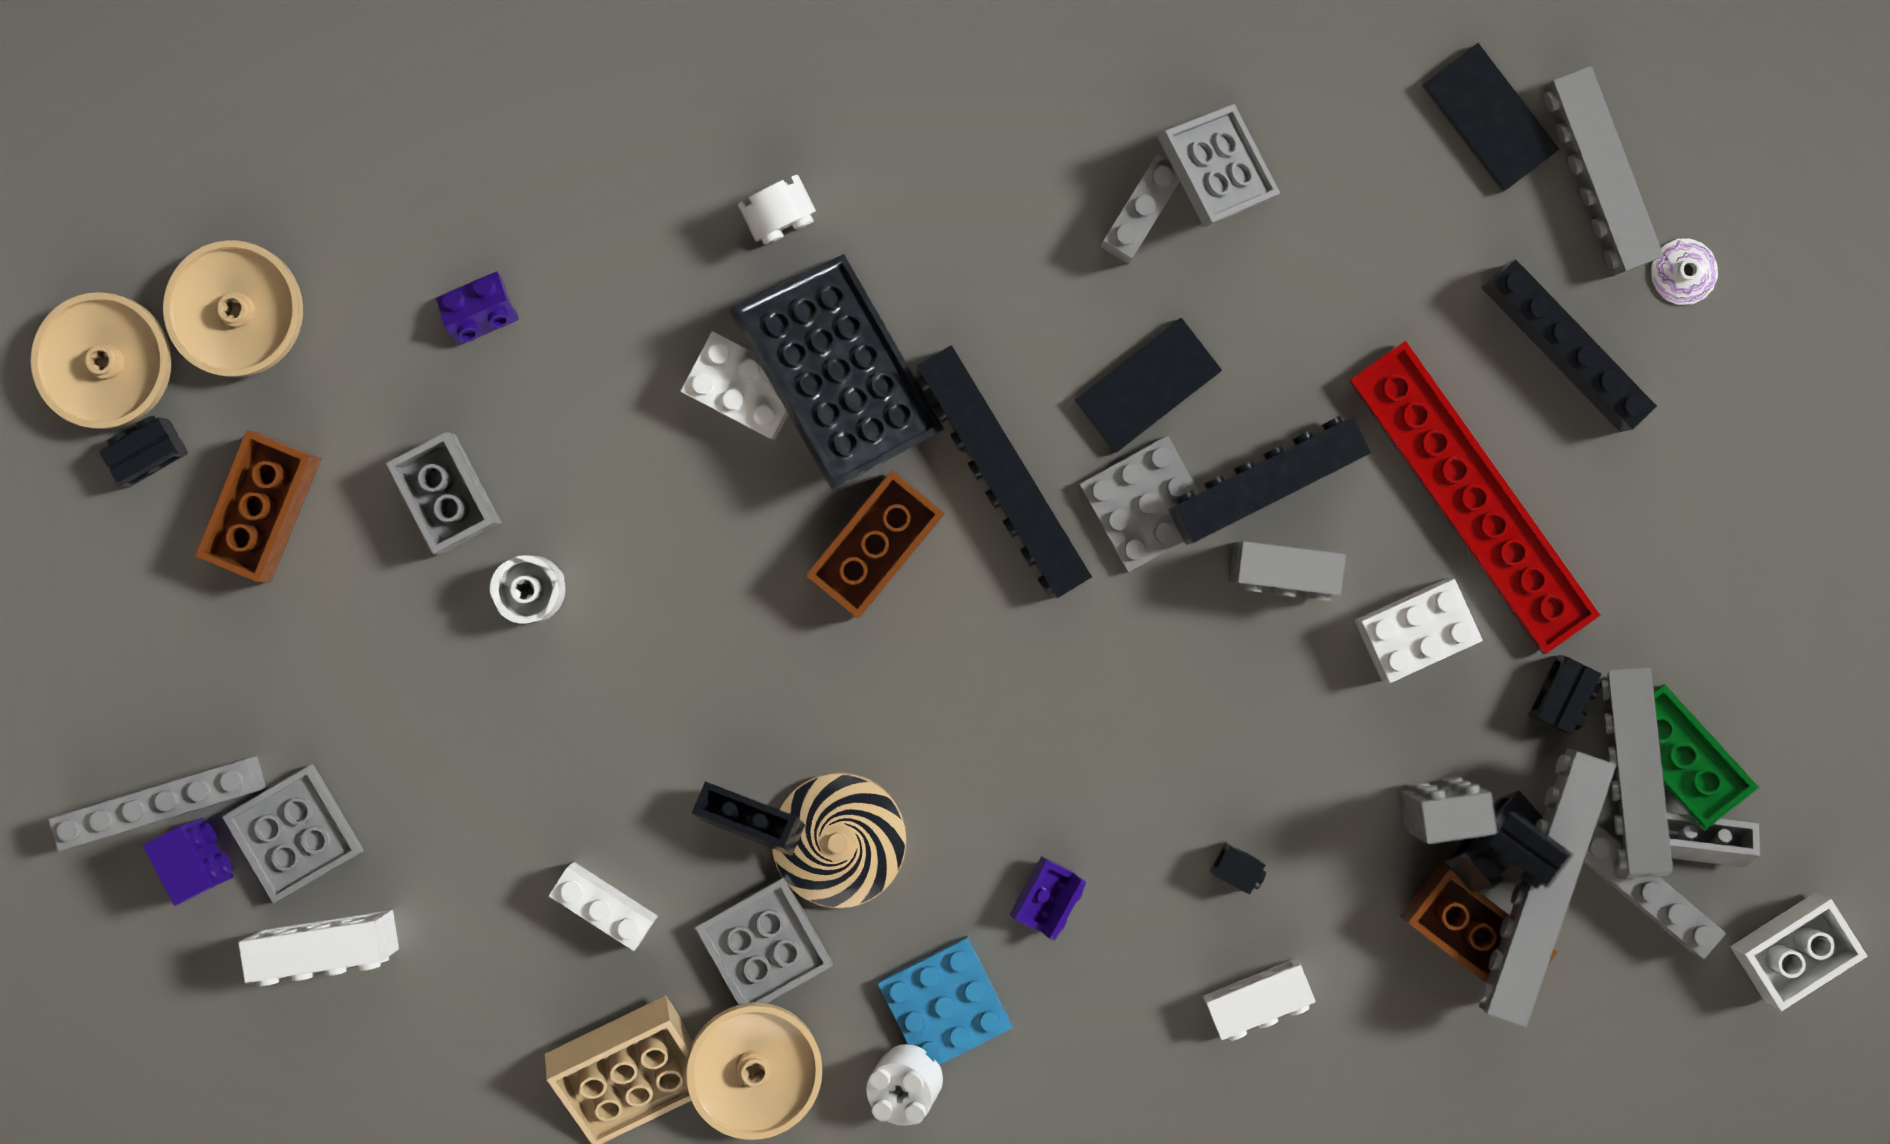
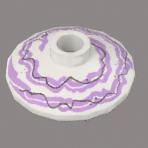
M1676 239L1663 245L1661 250L1664 257L1652 261L1650 266L1651 281L1656 292L1666 301L1676 305H1692L1705 299L1713 290L1718 278L1717 262L1713 253L1703 243L1693 239ZM1686 264L1693 268L1691 276L1684 273V266Z

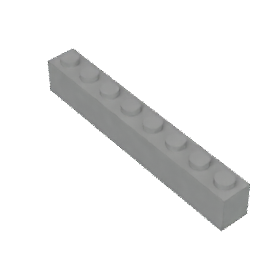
M1568 748L1565 754L1559 757L1555 769L1558 776L1554 787H1550L1546 793L1544 805L1547 808L1543 820L1539 819L1536 827L1571 851L1574 856L1550 888H1545L1541 885L1536 889L1523 879L1520 885L1517 884L1511 896L1513 907L1510 916L1505 917L1500 928L1502 939L1499 948L1492 952L1489 960V969L1491 971L1488 980L1482 983L1478 992V1001L1480 1002L1478 1007L1487 1014L1527 1027L1616 764Z

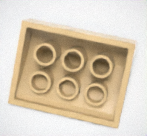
M665 995L545 1053L546 1080L590 1143L603 1144L691 1101L686 1080V1065L693 1042L682 1019Z

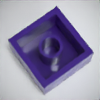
M203 818L178 826L142 845L174 906L195 898L234 877L231 872L232 864L225 853H221L215 842L217 836L213 827L209 823H205Z

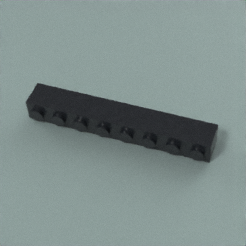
M950 345L917 365V370L920 374L915 376V379L925 394L931 391L937 401L932 407L942 423L948 420L954 429V432L950 434L953 442L959 451L966 449L972 461L967 464L977 481L981 478L985 480L989 487L985 494L994 509L1002 508L1007 517L1002 521L1012 538L1017 535L1025 546L1020 549V552L1030 567L1036 564L1042 574L1037 580L1046 595L1048 596L1053 593L1056 598H1059L1092 578L953 346Z

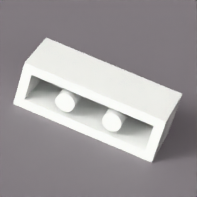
M575 862L566 868L549 894V897L633 951L640 945L658 917Z
M1295 958L1203 995L1221 1040L1228 1038V1041L1244 1037L1247 1034L1246 1030L1259 1026V1028L1272 1026L1278 1022V1017L1288 1013L1292 1016L1304 1013L1309 1009L1310 1004L1316 1002L1302 966Z

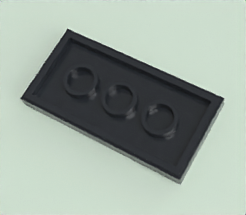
M1479 43L1475 44L1422 85L1502 192L1509 189L1560 150Z
M1181 317L1075 399V402L1116 454L1219 374L1222 369Z

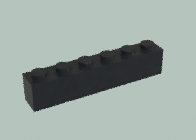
M1516 259L1505 264L1481 287L1619 432L1633 430L1657 407Z
M1337 416L1322 424L1324 431L1314 436L1311 430L1292 439L1295 444L1294 446L1284 450L1282 445L1263 454L1266 460L1256 465L1250 460L1234 468L1235 476L1225 480L1223 475H1220L1204 483L1207 490L1197 495L1194 494L1193 490H1190L1174 498L1177 505L1169 508L1168 511L1185 545L1193 544L1371 454L1354 417L1342 421L1341 417Z

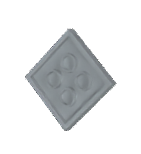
M1235 104L1165 130L1157 136L1204 228L1269 201L1281 194Z
M1168 435L1079 484L1127 572L1136 569L1184 542L1168 509L1177 505L1174 498L1190 490H1193L1195 495L1200 493Z
M314 764L309 765L222 816L273 904L364 851Z
M784 877L695 927L738 1005L768 1003L833 966L832 960Z

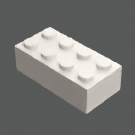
M393 910L260 930L239 942L245 983L257 981L258 986L278 983L279 978L291 976L292 981L305 980L313 977V973L325 971L326 976L337 975L347 972L346 968L359 965L360 970L378 968L381 966V962L390 960L389 956L399 950Z

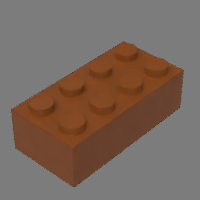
M246 430L195 557L256 582H271L322 458L263 433Z
M891 470L805 576L859 619L945 513Z
M1440 863L1400 914V917L1481 980L1487 982L1491 971L1489 969L1491 954L1495 949L1498 950L1502 939L1500 928L1505 917L1510 915L1478 890L1471 892L1451 869ZM1553 949V951H1552V954H1551L1549 963H1550L1551 960L1554 958V956L1558 953V952L1555 951L1554 949Z

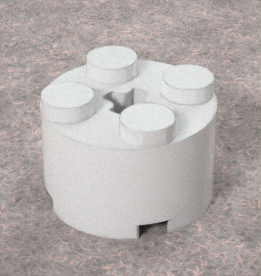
M799 175L792 176L793 184L788 185L787 182L785 183L782 180L750 196L749 199L752 204L748 206L743 201L738 204L756 242L762 240L764 245L771 244L784 237L782 230L793 226L794 230H798L814 222L811 215L816 213V210Z
M533 555L513 557L501 564L494 572L490 583L491 598L499 613L512 622L521 624L540 622L549 619L562 605L565 597L564 575L554 563L546 558ZM531 582L534 593L526 597L527 592L522 589V586Z
M898 1045L890 1049L881 1058L870 1075L866 1086L867 1098L876 1119L906 1126L919 1124L928 1114L942 1088L943 1075L936 1060L933 1062L925 1055L927 1053L925 1050L914 1045Z

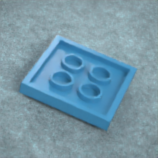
M968 936L879 980L877 983L908 1045L922 1048L927 1052L925 1055L933 1062L936 1060L939 1065L1013 1028Z

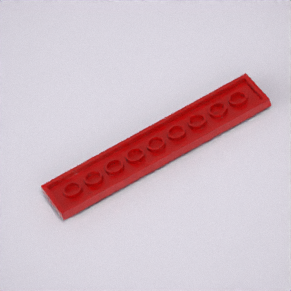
M1407 341L1400 343L1348 380L1542 654L1549 653L1601 616Z

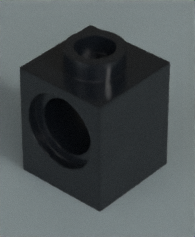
M1225 842L1210 872L1215 877L1250 895L1253 888L1258 890L1266 876V871H1264L1266 865L1254 856Z

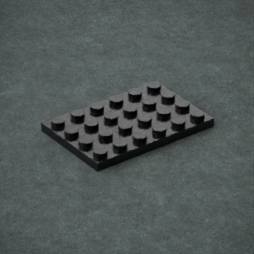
M844 254L743 301L730 309L731 315L832 490L944 430Z

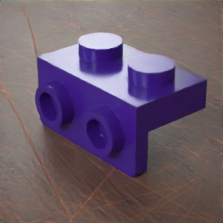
M498 271L436 297L444 326L457 345L473 341L519 319L516 310L510 303L503 279Z
M1041 856L1009 915L1014 920L1042 932L1047 938L1054 941L1059 932L1064 929L1067 918L1075 903L1081 898L1086 881L1072 870Z

